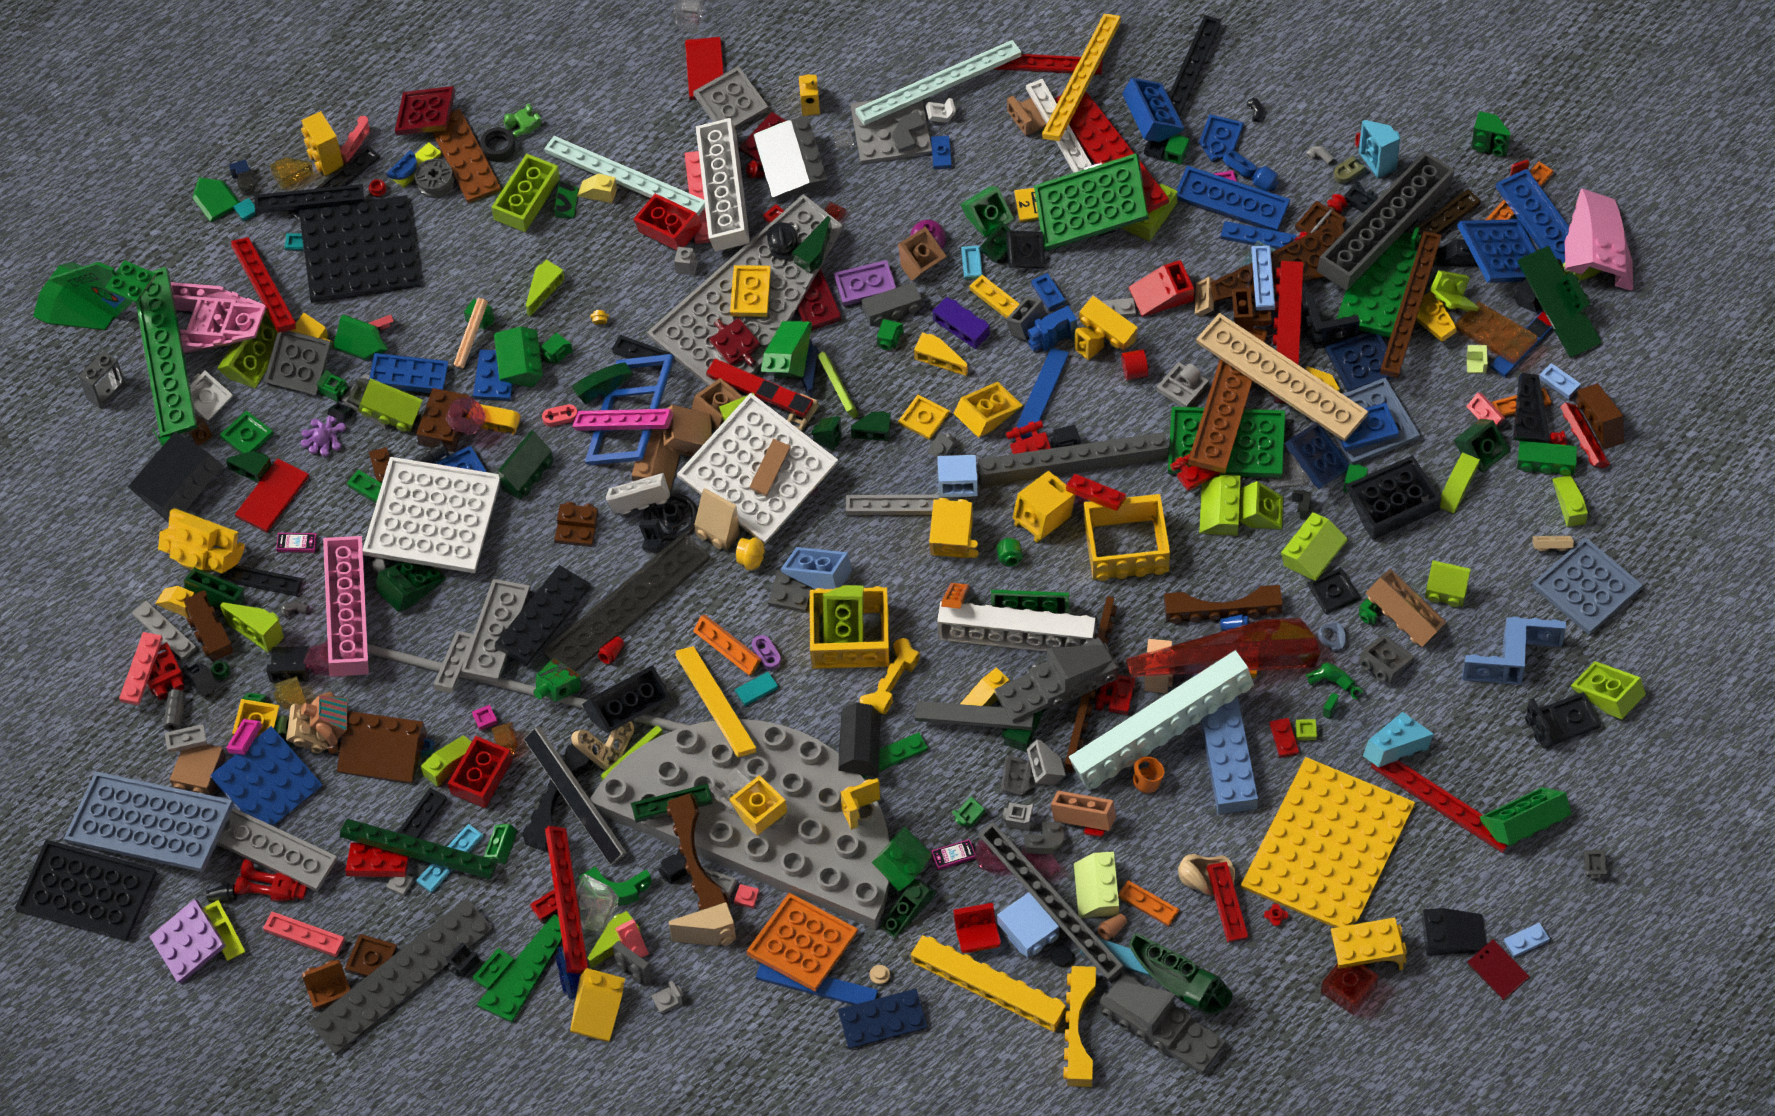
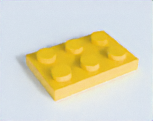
M734 265L730 316L768 317L771 266Z

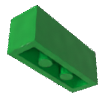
M1519 441L1517 469L1523 472L1540 471L1543 474L1560 473L1563 476L1574 475L1577 446Z

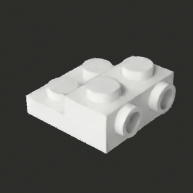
M204 371L201 375L199 373L196 374L191 380L193 383L190 385L194 411L208 422L232 398L233 394L207 371Z

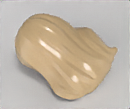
M1190 854L1181 861L1178 867V874L1182 883L1187 887L1200 890L1205 895L1214 896L1206 867L1210 864L1227 861L1233 885L1235 869L1231 860L1226 856L1203 857L1197 854Z

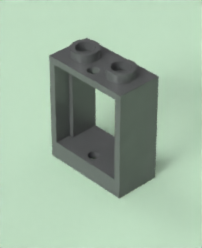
M105 351L79 375L86 399L98 408H101L126 384L118 360ZM106 373H108V375H107L102 381H100V382L95 386V384H96Z

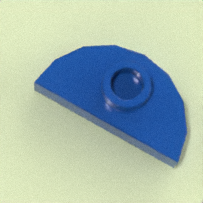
M409 150L386 173L387 177L401 180L412 175L417 167L415 154Z

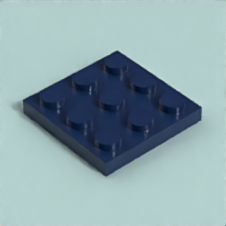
M1366 332L1325 348V352L1347 392L1382 378H1386L1387 381L1396 378L1380 374L1387 347L1382 337L1378 334Z
M1317 422L1285 443L1289 452L1295 457L1300 467L1307 473L1318 490L1348 470L1349 462L1323 427Z

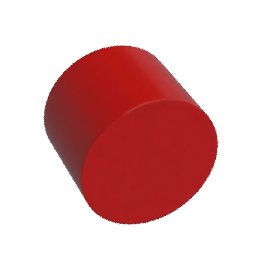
M1143 349L1121 353L1122 368L1126 381L1148 377V365Z

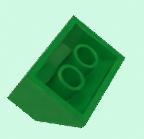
M520 326L495 333L499 381L534 387L543 377L537 330Z

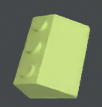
M1114 852L1093 853L1075 862L1074 873L1078 916L1080 918L1118 915L1119 899Z

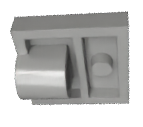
M1178 362L1157 385L1156 391L1181 407H1189L1209 385V380L1201 376L1199 369L1194 365L1187 364L1185 366Z

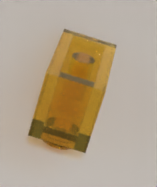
M285 157L270 165L272 175L281 189L314 174L312 164L309 161Z
M297 676L275 684L276 692H273L276 702H281L283 709L290 711L291 705L298 704L302 706L306 703Z

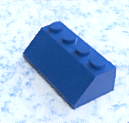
M1131 77L1122 95L1143 138L1147 141L1161 142L1182 132L1184 126L1163 84Z

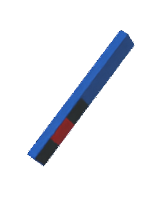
M1544 310L1490 364L1492 370L1505 378L1552 330L1553 327Z

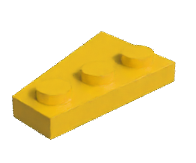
M1430 291L1423 297L1416 321L1443 342L1457 332L1456 326L1448 312H1446L1442 301L1438 300L1435 297L1436 295Z

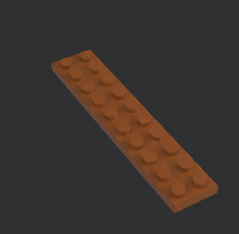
M1253 328V331H1248L1265 342L1267 331ZM1221 359L1216 369L1188 465L1225 473L1253 380Z

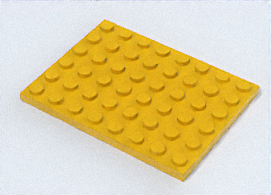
M1305 757L1240 888L1334 928L1353 925L1360 919L1415 806V802Z

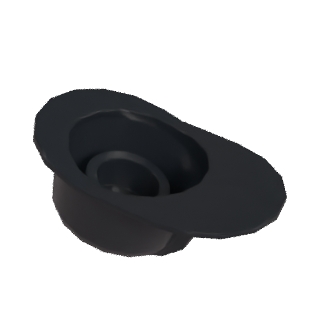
M781 222L773 224L768 229L767 240L771 254L780 260L792 258V252L798 247L794 227L788 223Z

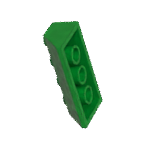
M1541 787L1480 816V820L1497 842L1511 846L1517 844L1518 840L1533 836V833L1539 830L1548 829L1549 825L1564 821L1565 817L1572 813L1566 792Z

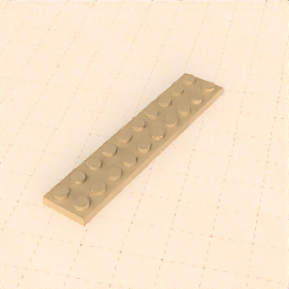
M1220 313L1196 339L1197 344L1314 422H1317L1344 442L1368 416L1367 410Z

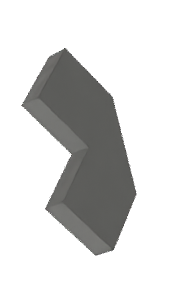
M918 111L902 116L892 134V141L899 153L916 147V143L910 133L925 128V123Z

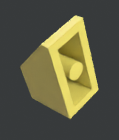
M602 174L594 175L582 181L577 196L613 203L617 191L616 177Z

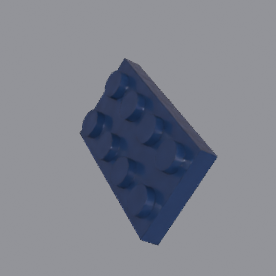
M917 989L838 1009L848 1049L927 1029Z

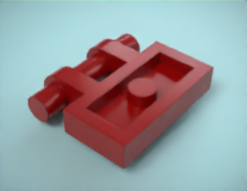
M1041 420L1035 423L1034 421L1029 422V425L1021 428L1015 427L1012 428V431L1006 432L1008 440L1015 438L1017 441L1010 444L1013 454L1051 449L1046 432L1037 433L1038 429L1043 428ZM1029 432L1032 433V437L1022 440L1021 435Z
M1190 454L1183 458L1179 457L1175 460L1176 462L1170 464L1173 471L1179 468L1182 471L1177 474V478L1187 491L1220 474V472L1196 466L1188 468L1186 464H1188Z
M1117 675L1115 681L1099 687V694L1095 698V709L1102 711L1104 705L1107 704L1109 705V712L1128 715L1135 678ZM1109 689L1113 690L1111 696L1106 695Z

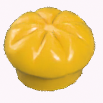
M757 537L750 540L741 538L738 542L736 561L738 564L744 565L748 571L759 568L764 559L765 548L762 540Z

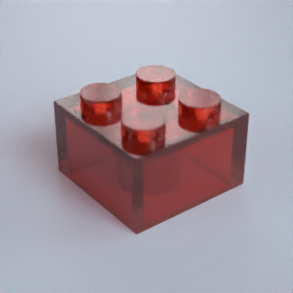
M1337 963L1323 980L1320 993L1352 1015H1355L1377 987L1379 975L1364 965L1339 969Z

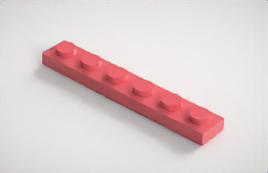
M699 151L685 153L689 194L704 200ZM704 208L698 216L702 227L694 236L695 244L710 243L706 210Z

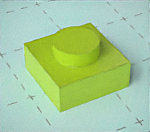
M1316 719L1296 720L1297 741L1317 739Z

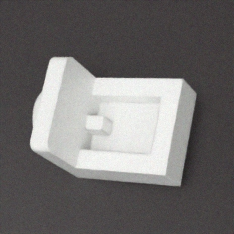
M948 98L945 104L928 102L926 105L929 121L949 122L956 112L953 99Z

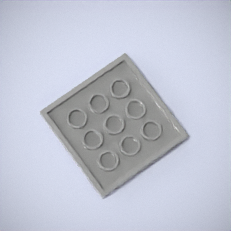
M874 100L850 103L861 164L932 154L923 100L867 125H863L856 115L855 109ZM918 111L925 123V128L910 133L916 143V147L899 153L892 141V134L902 116Z

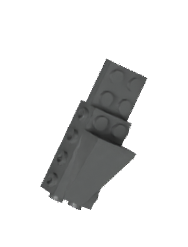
M1100 638L1088 640L1081 646L1047 649L1046 662L1035 664L1029 669L1028 674L995 688L994 693L1010 720L1014 723L1045 708L1049 711L1116 680L1119 666L1116 659L1111 658L1109 655L1110 652L1106 643H1102Z
M1123 973L1120 978L1117 977L1113 981L1112 989L1109 993H1104L1100 999V1013L1105 1018L1113 1020L1122 1029L1132 1032L1138 1039L1146 1041L1158 1052L1172 1055L1202 1075L1225 1045L1224 1039L1192 1020V1016L1185 1008H1179L1175 1005L1174 993L1144 986L1132 975L1128 976Z

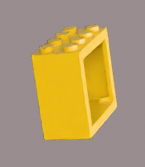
M1160 494L1127 497L1118 511L1092 501L1084 502V526L1093 580L1106 581L1108 578L1117 577L1118 579H1124L1127 576L1133 575L1143 577L1151 573L1162 575L1165 572H1169L1170 550ZM1153 521L1158 551L1097 557L1093 533L1095 526Z
M887 587L864 588V613H880L881 642L819 644V616L823 615V594L834 589L817 588L810 590V655L812 669L889 667Z

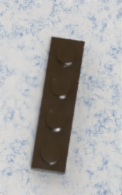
M1469 189L1418 225L1419 234L1423 235V231L1440 235L1481 204V200Z

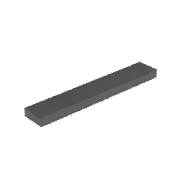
M917 701L915 721L1020 730H1032L1034 720L1033 713L1012 723L1002 707Z

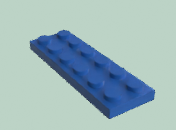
M1190 166L1186 167L1176 190L1178 191L1177 200L1274 231H1278L1290 204V199Z
M1528 169L1497 182L1496 189L1539 249L1550 246L1556 259H1561L1562 264L1565 263V239L1569 233V226Z

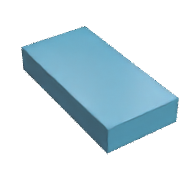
M979 245L961 247L964 280L978 279L982 275Z

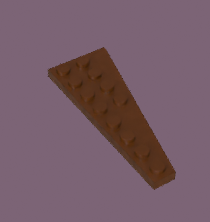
M1337 219L1271 252L1274 289H1276V284H1280V279H1276L1277 268H1280L1281 261L1303 262L1302 283L1326 278L1317 272L1319 258L1344 233L1341 219ZM1253 264L1245 265L1211 282L1209 286L1214 302L1231 299L1232 289L1250 288L1251 293H1255Z

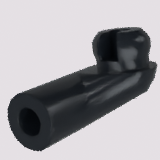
M1257 98L1249 99L1247 106H1249V109L1254 110L1252 121L1260 123L1264 108Z

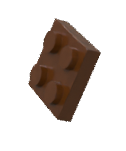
M359 934L345 966V971L366 978L396 954L397 944Z

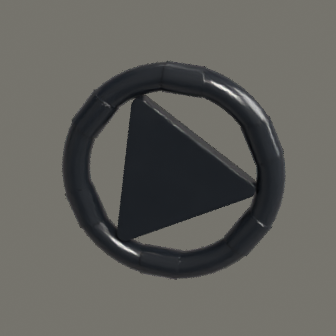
M670 493V497L667 500L674 499L687 505L676 506L669 503L664 507L654 508L657 506L655 502L649 504V507L644 511V520H651V512H653L670 534L664 533L665 541L683 539L695 529L694 524L698 508L689 497L683 494ZM690 508V524L680 532L675 533Z

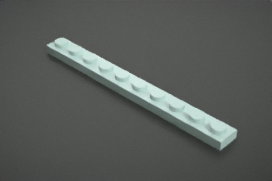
M1011 40L855 109V113L863 125H867L1021 57V51L1014 41Z
M553 136L544 148L545 153L593 174L616 177L617 184L649 198L656 193L696 212L698 216L705 208V201L699 197L556 136Z

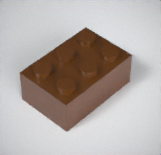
M432 388L416 433L419 446L433 448L440 441H443L448 451L455 452L470 405L469 395Z

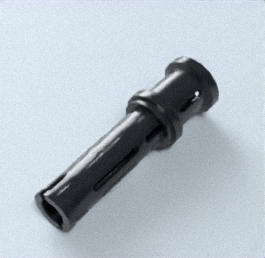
M440 441L437 446L425 449L424 454L416 457L413 461L435 464L438 459L444 456L448 457L450 454L443 441Z

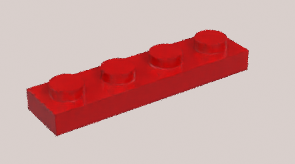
M1565 402L1560 406L1563 411V417L1570 423L1571 431L1577 436L1580 441V447L1589 457L1588 461L1594 467L1606 468L1610 463L1578 407Z
M1227 861L1208 865L1206 869L1227 943L1247 939L1248 934Z

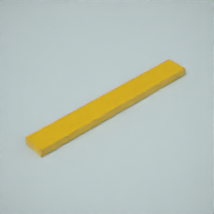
M694 646L676 650L675 656L736 756L742 757L756 753V746Z

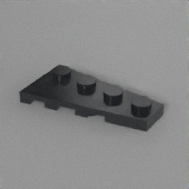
M1522 373L1519 376L1513 440L1548 443L1550 441L1539 375Z

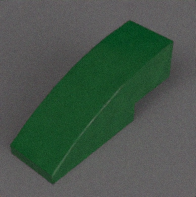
M626 362L614 364L591 373L575 383L572 388L586 405L600 393L603 397H606L634 374Z

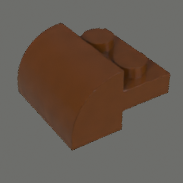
M1250 288L1232 289L1234 322L1246 331H1253V326L1272 325L1271 310H1256L1255 293H1251Z

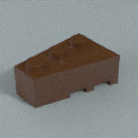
M1597 383L1577 390L1578 398H1576V404L1584 413L1603 450L1623 444V414L1601 386Z
M205 590L184 599L183 601L189 615L186 620L190 628L194 627L196 629L194 635L198 643H203L202 650L206 658L210 656L212 662L233 653L231 642L221 622H219L215 615V610L210 605Z

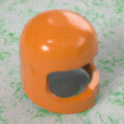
M1145 756L1135 761L1133 783L1136 789L1142 793H1153L1160 787L1164 775V767L1157 759ZM1145 761L1150 763L1147 768H1138Z

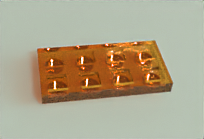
M1479 301L1475 304L1479 307L1478 311L1470 310L1455 324L1456 330L1481 345H1487L1489 350L1513 364L1538 341L1537 335Z

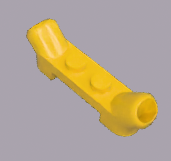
M900 638L894 642L893 648L897 659L889 665L886 677L879 681L878 690L874 693L863 695L859 699L860 703L872 705L882 715H886L893 703V695L890 692L903 671L906 669L912 672L921 656L919 651L912 649L910 641L906 638Z

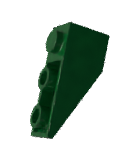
M915 878L879 927L895 939L930 903L937 891L923 880Z

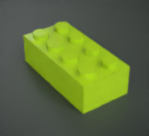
M526 153L492 205L493 219L526 232L560 180L558 166Z

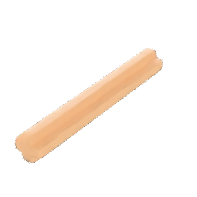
M477 299L454 361V366L463 369L488 304V301L485 299Z

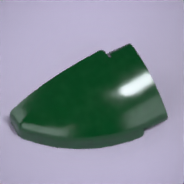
M1136 932L1134 933L1129 942V947L1134 956L1148 974L1164 989L1174 993L1176 998L1205 1014L1217 1013L1230 1004L1233 993L1219 976L1197 966L1192 960Z

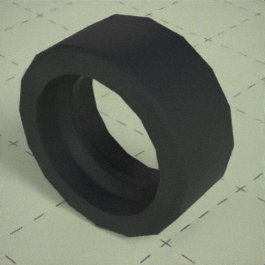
M491 128L480 139L481 150L489 161L503 162L509 159L515 152L514 136L506 128ZM497 138L508 141V145L502 150L495 151L487 147L491 140Z

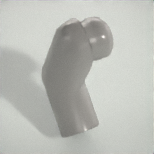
M1313 146L1306 153L1309 159L1321 157L1327 164L1334 159L1322 146Z

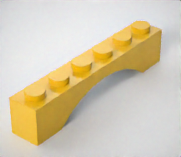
M1072 966L1071 973H1067V986H1071V992L1066 994V1004H1070V1011L1066 1010V1023H1069V1029H1065V1042H1069V1048H1064V1060H1068V1067H1064L1063 1079H1067V1086L1092 1087L1093 1060L1086 1053L1081 1043L1078 1024L1083 1008L1095 994L1096 967Z

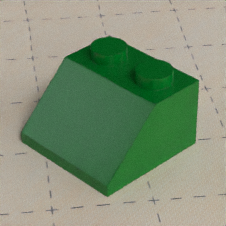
M989 186L960 204L967 219L984 237L991 234L1001 222L1007 224L1014 219L999 187Z

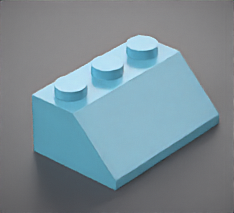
M1364 120L1361 126L1359 154L1375 176L1380 178L1397 169L1401 138L1399 133L1394 131L1390 125Z

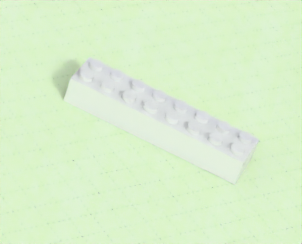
M728 118L696 126L708 235L712 247L716 252L750 243L737 134L732 120Z
M940 601L937 620L938 640L1047 652L1049 648L1081 646L1086 641L1095 639V618L1087 615L1073 616L1068 613L1055 614L1049 611L1036 612L1030 609L1017 610L1010 607L998 608L991 605L979 606L972 603L963 604L961 609L941 607L942 601Z

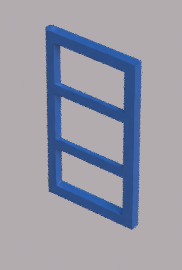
M668 354L616 360L615 364L626 362L629 368L663 365L656 386L618 389L617 387L605 397L601 410H612L615 397L654 393L650 409H659L674 361V355ZM643 429L637 451L598 454L604 432L617 430H594L585 463L587 465L642 461L652 429Z

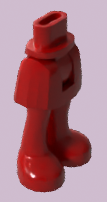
M245 859L241 867V876L236 880L234 892L237 895L247 893L265 894L271 896V901L283 902L295 900L296 898L304 900L308 887L298 883V881L295 882L292 878L279 872L277 874L260 872L254 868L251 860ZM250 881L269 883L272 886L260 885Z

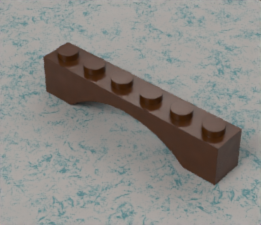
M1280 585L1260 586L1246 597L1229 602L1203 601L1191 597L1184 592L1164 593L1166 622L1173 624L1189 620L1191 622H1199L1202 619L1217 621L1220 618L1242 614L1250 618H1256L1259 615L1277 616L1282 613L1283 606Z
M689 793L667 801L669 805L666 807L670 818L673 817L675 824L673 825V831L676 837L679 836L681 842L679 849L682 856L685 855L687 863L685 867L687 873L693 879L691 883L692 889L695 894H698L700 900L698 902L699 910L701 911L725 902L728 909L731 908L725 889L708 876L697 856L695 829L700 811L694 794Z

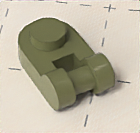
M1352 156L1335 168L1334 179L1338 183H1347L1366 172L1367 168L1360 164L1355 156Z

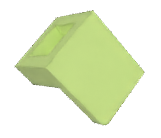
M1468 345L1466 354L1467 373L1486 374L1488 364L1487 345Z

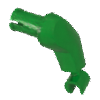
M1323 663L1321 668L1306 674L1310 685L1324 679H1329V681L1337 683L1345 691L1351 690V696L1354 699H1359L1354 693L1355 690H1359L1362 694L1364 692L1362 687L1354 686L1355 681L1345 671L1332 663Z

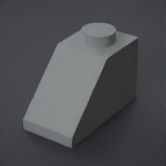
M1037 739L1027 749L1036 784L1055 785L1065 776V769L1061 758L1041 740Z

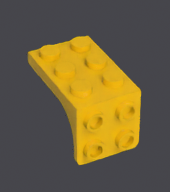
M1395 917L1331 929L1339 969L1380 961H1393L1398 963L1399 970H1403V963H1407L1405 942L1402 943L1401 938L1403 936L1400 924L1397 925Z

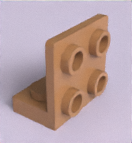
M1014 96L1007 98V112L1025 136L1046 127L1045 121L1031 98L1023 102L1017 101Z

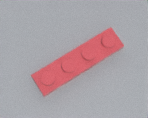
M143 632L119 698L120 702L140 705L163 640L162 635Z
M271 912L263 927L266 933L336 958L345 942L343 936L275 912Z

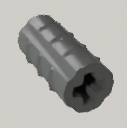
M171 690L168 692L164 729L170 732L179 730L182 726L184 705L186 704V694L183 691Z

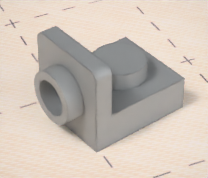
M673 981L668 982V988L651 996L660 1014L682 1004L681 997L684 996L679 985L675 986Z

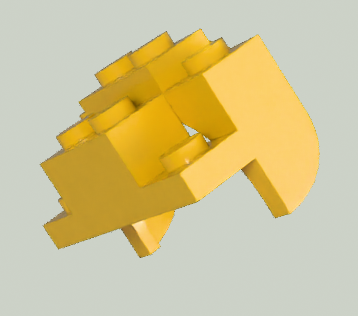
M174 508L170 510L168 528L159 534L158 550L169 553L171 559H174L186 569L192 570L195 567L204 572L216 571L224 573L238 564L243 555L245 544L237 543V531Z

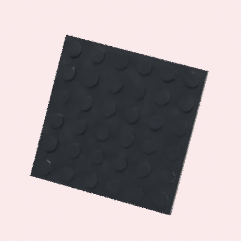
M407 195L368 200L358 204L299 210L311 303L421 287Z

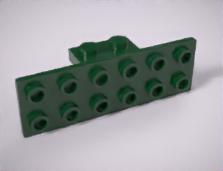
M1550 246L1520 258L1517 262L1569 358L1600 345L1601 340L1584 311L1591 305L1588 295L1584 293L1580 286V280L1573 272L1565 276Z

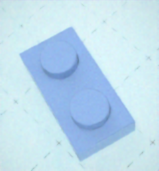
M1552 363L1539 375L1542 382L1568 400L1581 386V383Z
M1537 923L1505 938L1504 943L1513 958L1549 942L1550 938L1541 924Z

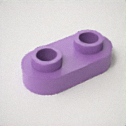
M764 635L755 637L752 641V650L762 659L760 661L762 666L766 670L777 669L781 664V658L771 640ZM760 645H764V646H765V648H763V649H760V648H758V647H759ZM774 660V663H768V661Z

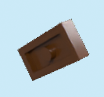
M387 447L369 451L376 480L383 483L390 459Z

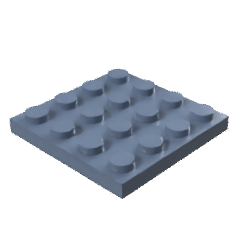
M1386 378L1343 394L1362 408L1387 403L1399 431V437L1349 451H1344L1340 439L1334 435L1350 464L1356 465L1420 439L1419 432Z
M1586 537L1532 583V587L1588 635L1594 632L1643 587L1638 580Z

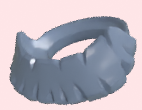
M1331 622L1323 625L1318 630V638L1324 646L1331 648L1333 652L1339 651L1345 646V629L1340 623ZM1325 629L1332 630L1336 633L1338 640L1334 642L1328 641L1324 637L1323 631Z

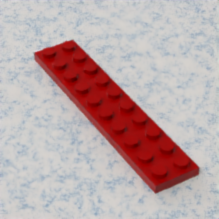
M1085 91L1069 126L1095 164H1104L1134 154ZM1062 95L1054 98L1056 103H1058ZM1140 162L1148 213L1168 204L1169 198Z

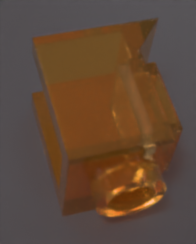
M513 722L491 728L495 743L510 749L511 755H513L518 747L514 735Z

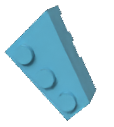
M1402 712L1368 740L1363 757L1377 767L1398 761L1402 756L1407 755L1409 757L1414 752L1428 750L1434 734Z

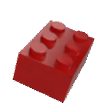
M656 193L633 219L639 233L675 250L678 247H685L702 227L696 212Z
M475 735L448 782L450 794L486 808L513 761L510 749Z

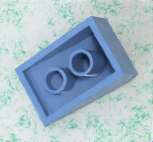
M796 547L782 566L781 572L814 589H835L844 584L852 572L848 552Z

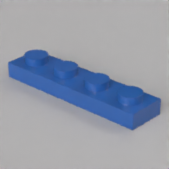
M1224 221L1220 239L1255 246L1270 245V249L1277 250L1293 242L1296 235Z

